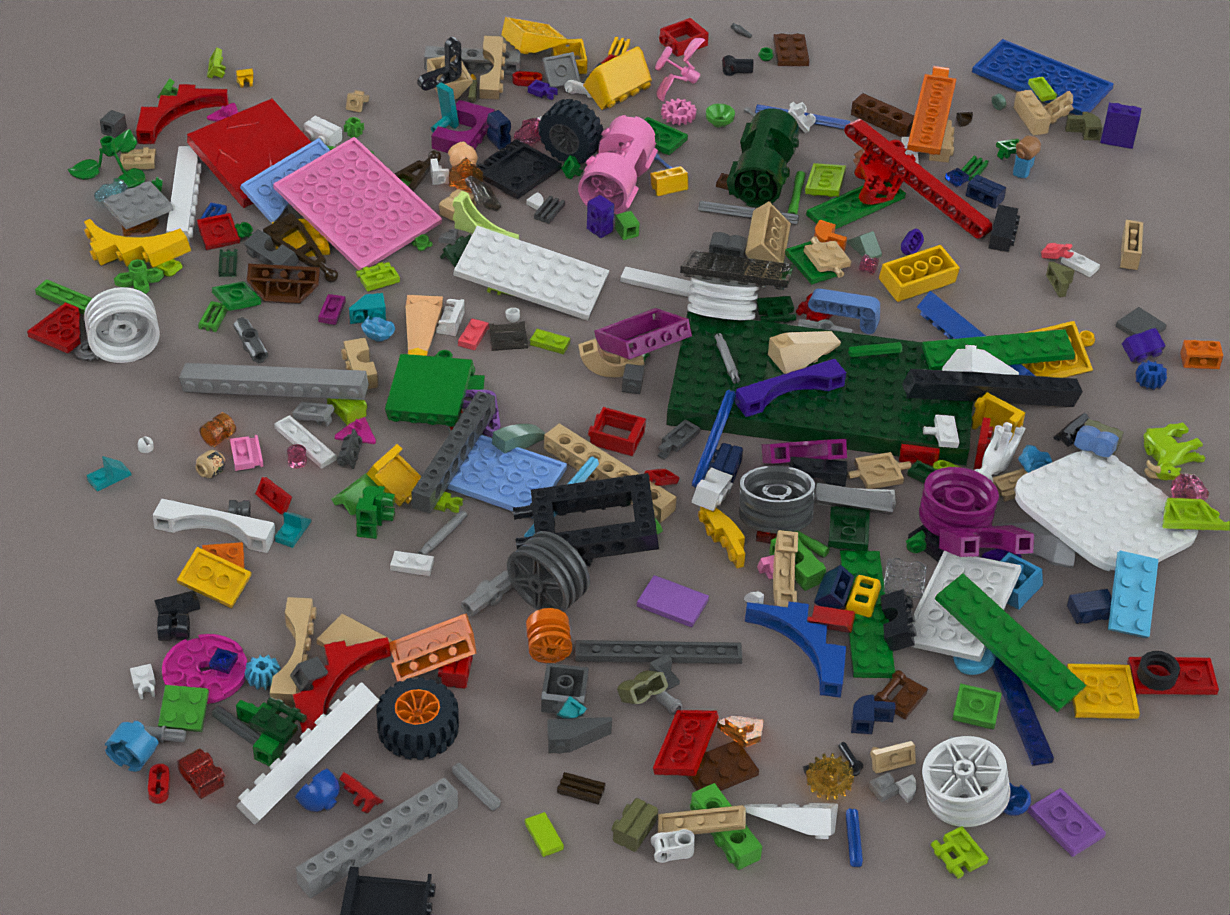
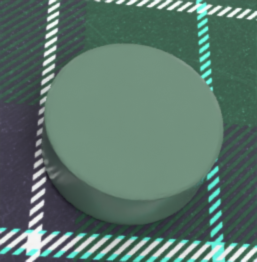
M998 93L992 97V105L995 109L1002 110L1006 107L1007 103L1002 94Z

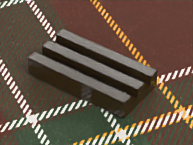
M564 772L560 785L557 787V793L599 805L606 783Z

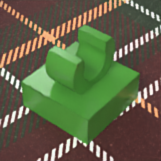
M169 78L157 98L160 99V95L176 96L178 89L172 87L175 81Z

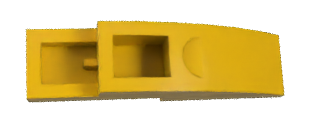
M700 506L698 517L700 522L704 523L707 535L711 536L714 543L721 542L722 547L726 548L729 560L733 561L736 568L744 567L745 537L741 530L719 509L715 508L714 511Z

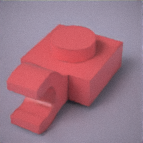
M1048 243L1041 251L1042 258L1058 259L1059 257L1071 258L1074 252L1067 251L1072 248V244Z

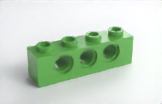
M715 783L692 793L691 811L731 807V804ZM747 825L742 830L711 833L715 844L722 848L729 863H733L737 870L761 860L762 845Z

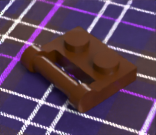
M897 670L886 687L874 696V701L895 702V714L906 720L926 696L928 688L906 677L902 671ZM898 684L903 686L892 700L887 698Z

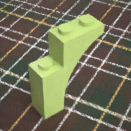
M461 191L454 198L453 221H455V229L473 233L476 227L480 226L519 240V234L506 231L487 220L476 209L467 192Z

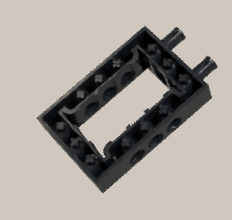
M648 473L531 489L532 503L528 506L513 507L514 520L532 517L534 519L535 534L540 531H547L560 536L579 553L583 560L659 549ZM633 503L635 522L557 533L555 531L554 512L556 515L564 516L568 513H586L589 510H606L605 508L617 506L627 507ZM532 536L516 538L517 549Z

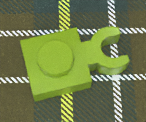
M172 259L154 268L163 270V274L170 277L183 267L181 262Z
M444 492L434 509L445 512L446 508L454 513H459V505H463V499L460 497L451 498V493Z

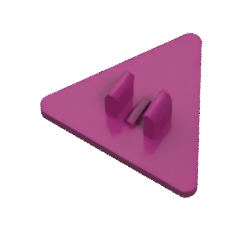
M231 103L225 107L222 106L220 110L208 115L207 120L217 122L238 113L236 104Z
M365 417L359 420L356 419L335 434L336 440H343L348 434L351 435L352 430L355 429L358 436L362 438V443H376V439Z

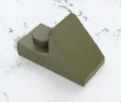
M1049 262L1046 276L1058 297H1066L1067 289L1073 281L1075 271L1058 263Z

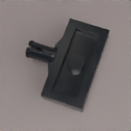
M195 591L154 600L158 614L170 613L172 617H175L177 613H189L200 609V603Z

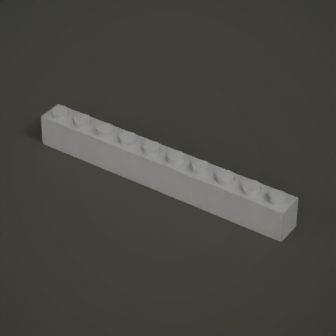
M185 363L179 377L183 392L364 400L369 386L367 373L361 370Z

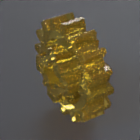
M824 753L821 760L815 757L814 763H809V770L806 771V777H808L807 785H811V792L818 791L817 797L820 798L824 794L826 795V800H829L830 796L837 800L839 793L845 796L846 790H851V783L854 782L853 768H849V761L842 762L843 756L840 755L836 759L834 758V753H831L830 757L827 758Z

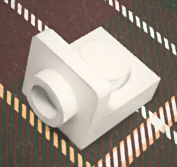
M430 159L432 184H449V169H442L441 165H438L437 159Z

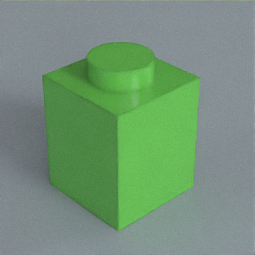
M632 211L615 215V229L623 240L639 236L640 223Z

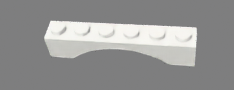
M161 499L153 513L155 529L172 533L193 528L219 530L236 537L248 549L268 553L276 535L273 522L173 500Z

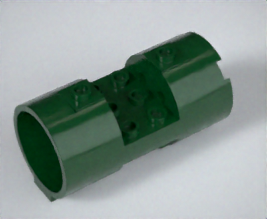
M768 108L759 111L753 117L751 123H746L740 140L742 154L738 161H733L727 178L729 195H734L737 199H741L746 203V206L759 208L768 201L773 205L779 199L783 185L786 183L787 177L790 176V168L787 167V163L795 154L796 148L799 147V126L792 115L781 109Z

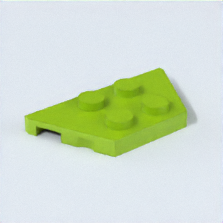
M1167 498L1164 506L1162 527L1166 529L1230 531V521L1224 522L1219 518L1220 513L1211 508L1202 499Z

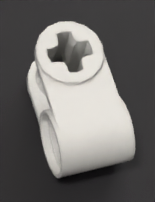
M682 829L666 833L660 832L651 837V844L655 848L654 858L657 862L665 863L672 860L688 859L694 854V834L690 830Z

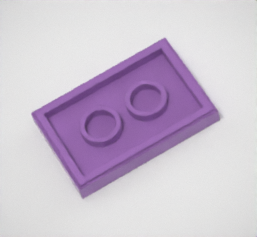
M654 575L638 599L637 607L693 627L709 601V596Z
M1061 788L1030 806L1027 811L1072 857L1098 842L1106 835V832Z

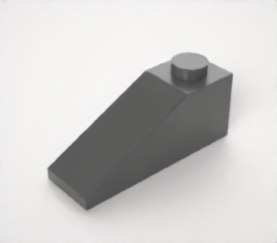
M612 717L547 719L548 753H569L610 735L612 732Z

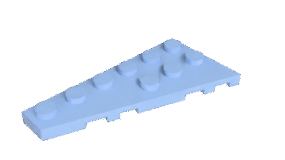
M318 138L241 184L240 189L272 224V222L277 221L288 205V202L273 188V184L329 152L330 149Z

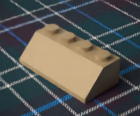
M769 201L753 211L745 254L757 265L781 268L784 265L785 249L787 248L791 223Z

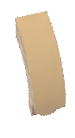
M596 339L579 344L580 357L585 366L590 371L604 377H623L626 364L644 365L643 355L629 360L616 354L607 353L600 348Z

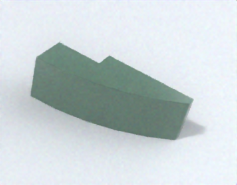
M533 424L510 425L493 432L492 444L505 454L517 447L526 449L544 440L546 433Z

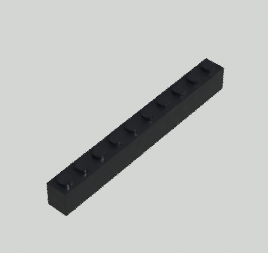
M910 369L902 384L907 398L976 402L979 397L982 398L988 392L1009 404L1074 407L1083 393L1077 378Z

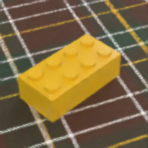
M938 245L882 264L879 280L894 299L899 302L955 283L960 267L942 245Z

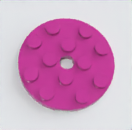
M216 634L198 635V638L189 641L184 639L169 650L162 664L163 681L165 685L207 688L209 690L207 704L219 702L235 694L246 680L244 672L247 669V658L242 647L234 640ZM205 667L211 668V669L206 670V671H203V672H201V670H200L201 668H205Z

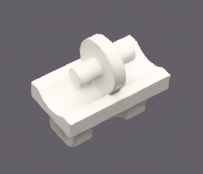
M803 102L799 104L790 103L789 106L791 108L788 113L795 118L798 126L804 133L809 132L810 126L816 121V117L811 113L807 116L804 115L807 108Z

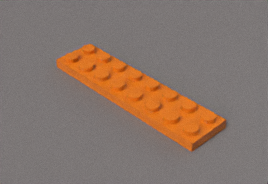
M924 75L907 150L940 155L956 85L955 78Z

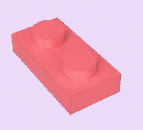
M472 318L460 336L458 346L476 350L489 328V323Z

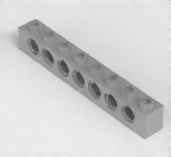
M444 777L297 866V884L311 899L348 876L350 866L363 867L457 809L458 791Z

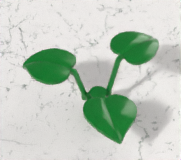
M130 129L121 133L115 139L112 136L101 138L102 148L99 149L98 163L96 160L86 159L77 163L72 168H68V172L78 179H91L99 174L98 168L101 167L104 153L108 157L115 156L123 173L117 179L120 187L133 188L146 181L145 174L140 169L132 168L126 172L117 155L119 151L126 153L137 146L136 138Z

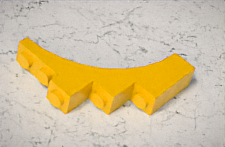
M91 219L84 221L86 229H84L85 235L91 241L90 246L92 250L89 251L94 261H98L100 266L118 259L120 262L123 261L126 267H128L131 261L144 259L145 263L149 262L152 268L191 251L188 239L181 228L150 237H124L102 230Z

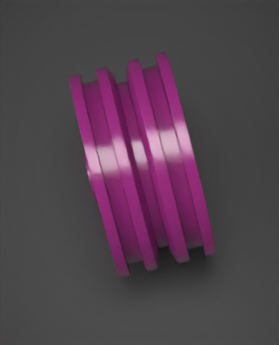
M961 467L938 469L929 474L925 480L919 507V518L929 531L939 537L940 529L992 526L999 498L998 490L990 479L974 470Z

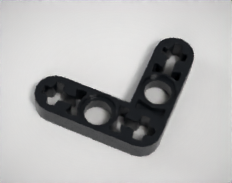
M450 37L445 42V67L425 73L418 78L417 85L422 90L427 91L436 88L441 82L447 84L460 78L462 73L461 43L455 37ZM456 56L455 60L450 62L451 58ZM442 74L441 79L437 80V77Z

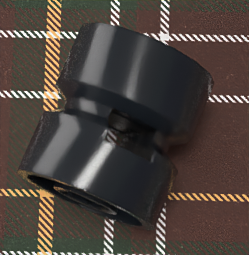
M170 613L158 614V640L171 641L173 637L176 640H189V613H177L175 617H172Z

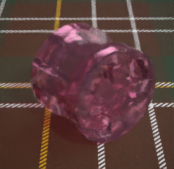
M865 254L860 262L859 270L868 271L869 274L873 275L878 267L879 259L876 257L870 258L869 255Z
M300 444L288 447V465L295 469L304 467L307 464L306 448Z

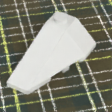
M965 345V349H957L942 368V371L1019 375L1018 371L987 351L977 349V346Z
M796 803L783 804L782 807H777V804H747L744 806L746 813L807 835H815V839H829V836L835 833L838 803H809V805H803V807H799Z

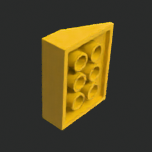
M505 17L501 35L506 41L510 42V45L515 46V49H518L520 53H536L567 43L568 41L566 37L549 24Z
M1075 321L1029 331L1039 332L1065 329L1075 352L1073 360L1022 365L1035 376L1067 378L1093 371Z

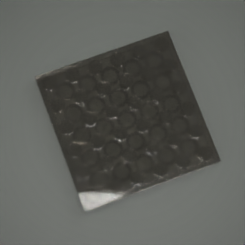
M691 250L680 267V273H683L685 277L693 278L695 275L702 276V279L705 280L719 278L721 282L729 283L730 280L738 281V284L741 285L755 283L757 287L765 288L766 285L774 286V289L784 290V288L789 286L795 264Z

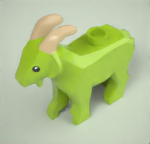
M1183 422L1168 424L1164 428H1148L1147 432L1143 435L1144 448L1147 455L1152 456L1158 462L1157 466H1155L1149 460L1146 461L1148 468H1145L1144 472L1147 477L1160 480H1179L1181 468L1178 466L1192 461H1205L1206 457L1204 455H1200L1195 451L1189 452L1203 446V443L1198 438L1177 443L1173 436L1182 437V434L1188 433L1189 428Z

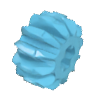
M259 655L257 659L252 657L251 662L246 663L247 669H245L244 673L250 686H255L257 690L260 687L266 690L267 686H271L273 676L281 670V667L276 658L271 659L269 655L266 657Z

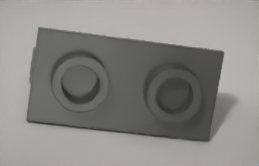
M355 429L352 430L351 435L348 434L343 439L342 451L339 452L337 457L339 466L350 464L352 469L355 468L362 447V438L358 436Z

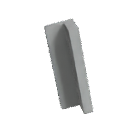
M816 483L814 503L870 510V512L890 515L893 513L894 495Z

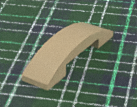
M782 530L777 532L773 563L775 606L788 607V602H797V591H794L795 553L798 552V532Z

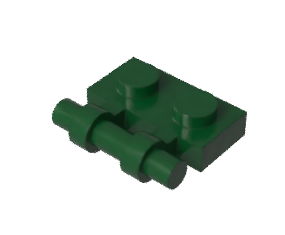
M791 296L756 299L755 304H757L758 314L766 315L760 316V321L771 323L796 321V314H789L794 313Z
M270 697L267 700V705L272 708L268 710L262 707L252 717L249 724L255 730L285 745L298 731V725L295 722L304 723L307 715L301 713V710L296 707L291 708L287 706L281 699L276 700ZM282 712L288 716L283 718L279 714Z

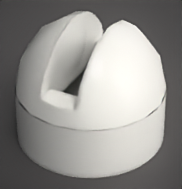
M509 308L505 311L509 322L515 323L520 319V310L518 308Z
M144 436L139 439L138 450L141 453H149L154 449L153 441L150 437Z

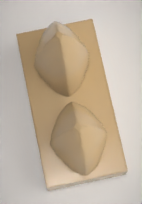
M912 741L894 744L885 748L873 747L870 752L872 768L876 774L916 764L915 744Z

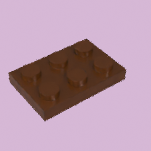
M774 34L773 41L778 66H809V55L804 34Z
M737 739L705 752L696 776L687 777L696 791L713 783L722 791L759 776V769Z

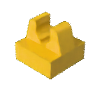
M253 69L236 70V80L241 88H244V82H249L250 87L253 86Z

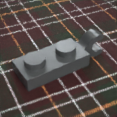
M687 420L681 422L662 438V444L658 447L661 450L658 457L664 460L669 456L671 450L678 452L700 433V428Z

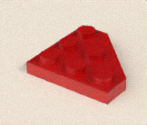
M65 302L27 331L28 337L69 353L81 344L79 308Z

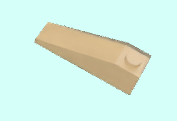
M832 331L783 333L770 338L768 355L784 374L806 368L811 363H816L819 357L833 351L841 345V342Z

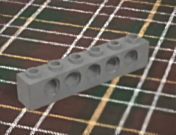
M426 46L424 70H427V59L445 56L444 47ZM461 48L462 62L468 73L487 74L493 69V64L483 58V49ZM506 51V53H503L505 57V66H502L504 75H512L514 72L520 71L521 53L519 51Z

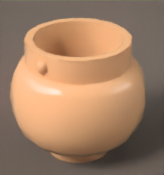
M459 142L448 151L450 163L456 171L470 172L476 166L477 153L466 142Z

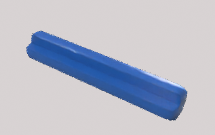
M849 808L846 811L850 865L852 867H861L863 857L857 809Z

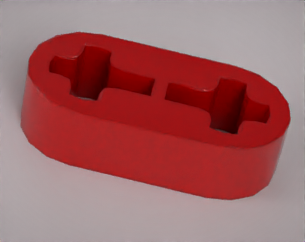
M516 71L512 74V82L516 86H529L535 80L543 81V76L539 72Z
M161 763L155 764L150 768L148 779L149 800L155 804H160L168 799L170 789L169 768ZM159 773H162L161 779H157ZM157 788H161L160 794H156Z

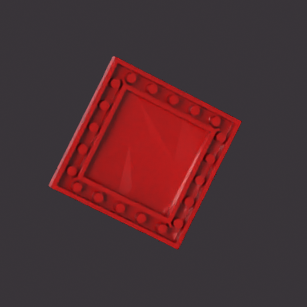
M273 98L187 134L188 145L243 208L254 203L240 189L241 184L311 143Z

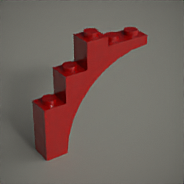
M179 84L177 96L160 95L158 107H141L136 128L138 144H155L160 132L170 122L180 116L204 108L229 105L228 89L196 88V85Z
M388 637L356 643L347 647L345 640L324 645L328 664L324 667L328 674L325 677L314 680L311 684L312 690L293 694L294 706L300 709L301 713L307 715L304 723L299 722L302 734L308 728L312 731L317 726L314 722L323 713L326 715L335 693L350 676L368 664L391 656Z

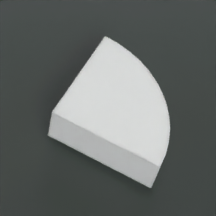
M538 192L527 199L526 205L538 210L544 201L542 195Z
M759 591L750 592L745 595L744 600L750 603L763 604L764 594Z
M913 775L895 783L900 788L899 794L907 803L913 799L916 793V779Z

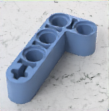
M815 289L808 302V307L814 312L860 319V329L865 334H873L880 322V302L875 297Z

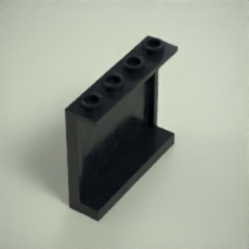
M350 866L340 915H432L433 903H430V897H435L436 884L432 883V874H428L427 882L359 876V867Z

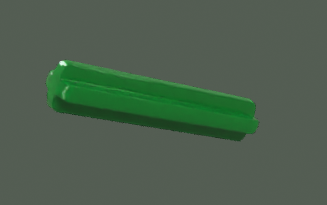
M894 342L851 346L848 349V354L852 358L901 353L902 344Z

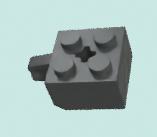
M547 663L541 697V712L556 713L557 719H566L557 714L570 696L585 706L589 667Z

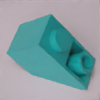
M383 293L366 294L349 308L350 324L363 323L368 316L370 320L373 317H380L386 321Z

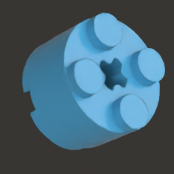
M133 721V723L122 722L105 743V746H107L105 752L120 767L125 764L130 766L129 771L137 772L142 769L154 753L159 742L144 730V725L139 721Z

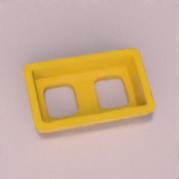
M858 575L855 578L845 610L854 611L855 614L865 617H871L881 589L880 581ZM860 582L873 585V588L868 589L861 587ZM859 594L867 596L869 599L867 603L856 601L855 597Z

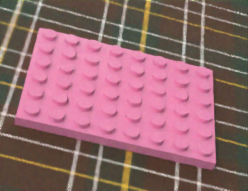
M355 137L273 184V188L358 270H362L366 266L368 268L372 267L414 241L416 237L427 233L442 223V218Z

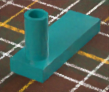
M442 82L437 85L442 118L431 126L433 133L438 126L443 128L450 126L454 129L459 126L453 89Z

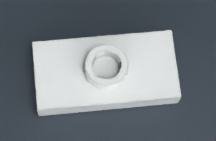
M1074 252L1071 258H1061L1062 264L1088 277L1096 273L1100 267V264Z

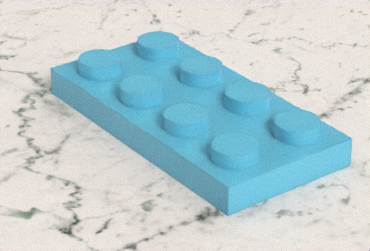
M1121 550L1117 552L1108 630L1142 638L1150 637L1159 559Z

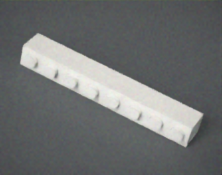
M179 146L170 202L173 206V211L169 212L166 233L181 228L190 243V238H193V227L195 226L194 216H196V205L198 203L196 194H199L198 184H200L201 163L203 161L190 146Z
M362 682L357 687L352 685L344 692L347 696L344 700L340 701L337 699L329 707L332 711L327 716L323 713L314 722L317 726L312 731L308 728L300 736L302 741L298 745L293 743L284 752L287 756L282 761L277 758L269 766L272 771L267 776L262 773L254 781L256 786L251 791L247 788L238 797L241 801L236 807L254 825L380 701Z

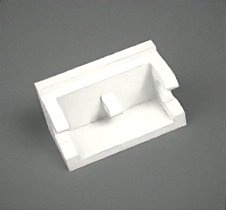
M464 299L447 300V304H453L455 307L445 306L442 318L438 322L439 325L436 328V333L456 336L465 313Z

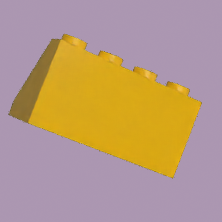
M637 46L597 66L590 73L583 86L601 110L607 107L610 109L617 102L620 101L621 103L628 96H635L640 90H646L651 86L652 79L643 51Z

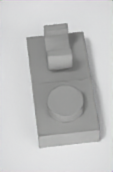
M301 402L292 414L294 419L315 420L318 425H321L324 421L326 426H329L332 422L330 415L334 411V407L330 404Z

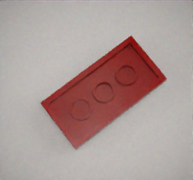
M1142 657L1128 658L1127 664L1130 665L1136 694H1218L1219 688L1211 658L1174 657L1179 663L1180 672L1175 685L1171 689L1164 691L1150 689L1139 680L1137 670ZM1159 665L1147 666L1148 670L1155 675H1171L1167 669Z
M677 710L653 766L654 775L696 776L718 721V712L708 710Z

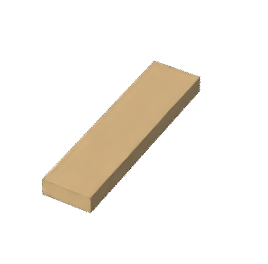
M744 805L658 814V833L687 829L693 834H703L746 828V808Z

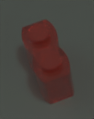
M199 748L177 760L178 771L200 799L224 787L223 779L225 774L219 766L216 767L213 764V759L208 752L205 753Z

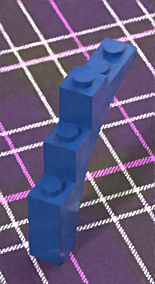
M747 602L745 622L765 626L791 639L806 653L814 665L819 679L820 695L841 698L846 646L826 644L827 625L807 622L809 604L788 602V607Z

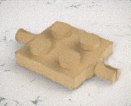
M816 236L815 238L812 237L810 240L812 245H806L804 253L819 272L833 271L838 278L843 277L844 272L841 269L851 265V260L836 241L821 243Z
M891 452L855 458L854 462L857 470L847 471L848 479L860 478L866 489L899 485L904 482L901 470L910 469L911 463L910 461L899 463L894 459Z

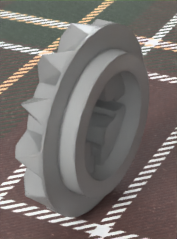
M88 339L81 341V344L75 348L77 359H82L83 362L99 359L93 351L88 352L90 348Z

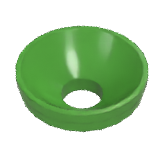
M712 104L706 109V119L715 127H725L734 120L735 110L729 105Z

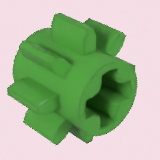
M351 117L345 121L344 132H347V136L357 138L360 134H363L364 123H361L359 118Z

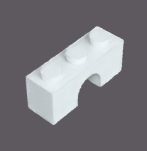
M711 468L707 472L705 480H701L698 483L691 503L714 511L717 506H721L723 500L730 494L733 483H731L733 476Z

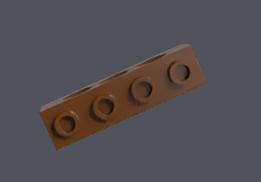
M864 93L852 102V116L901 138L910 136L914 115Z

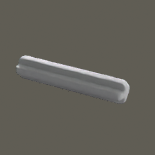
M457 763L452 767V773L491 810L494 811L500 807V799L461 763Z

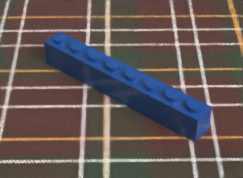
M929 291L917 306L922 311L920 315L927 321L932 319L934 321L932 325L939 331L944 329V335L949 339L986 336L932 291ZM1022 364L1008 365L1018 371L1019 375L1035 376Z

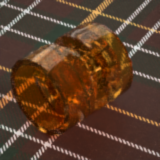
M224 412L212 418L213 421L206 422L199 429L201 437L211 447H216L224 439L236 432L234 421Z

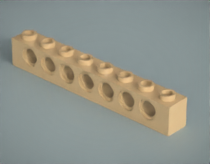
M560 423L544 435V449L577 471L581 469L590 457L597 458L599 465L589 476L593 481L639 474ZM650 481L654 515L658 522L661 523L676 511L677 497Z

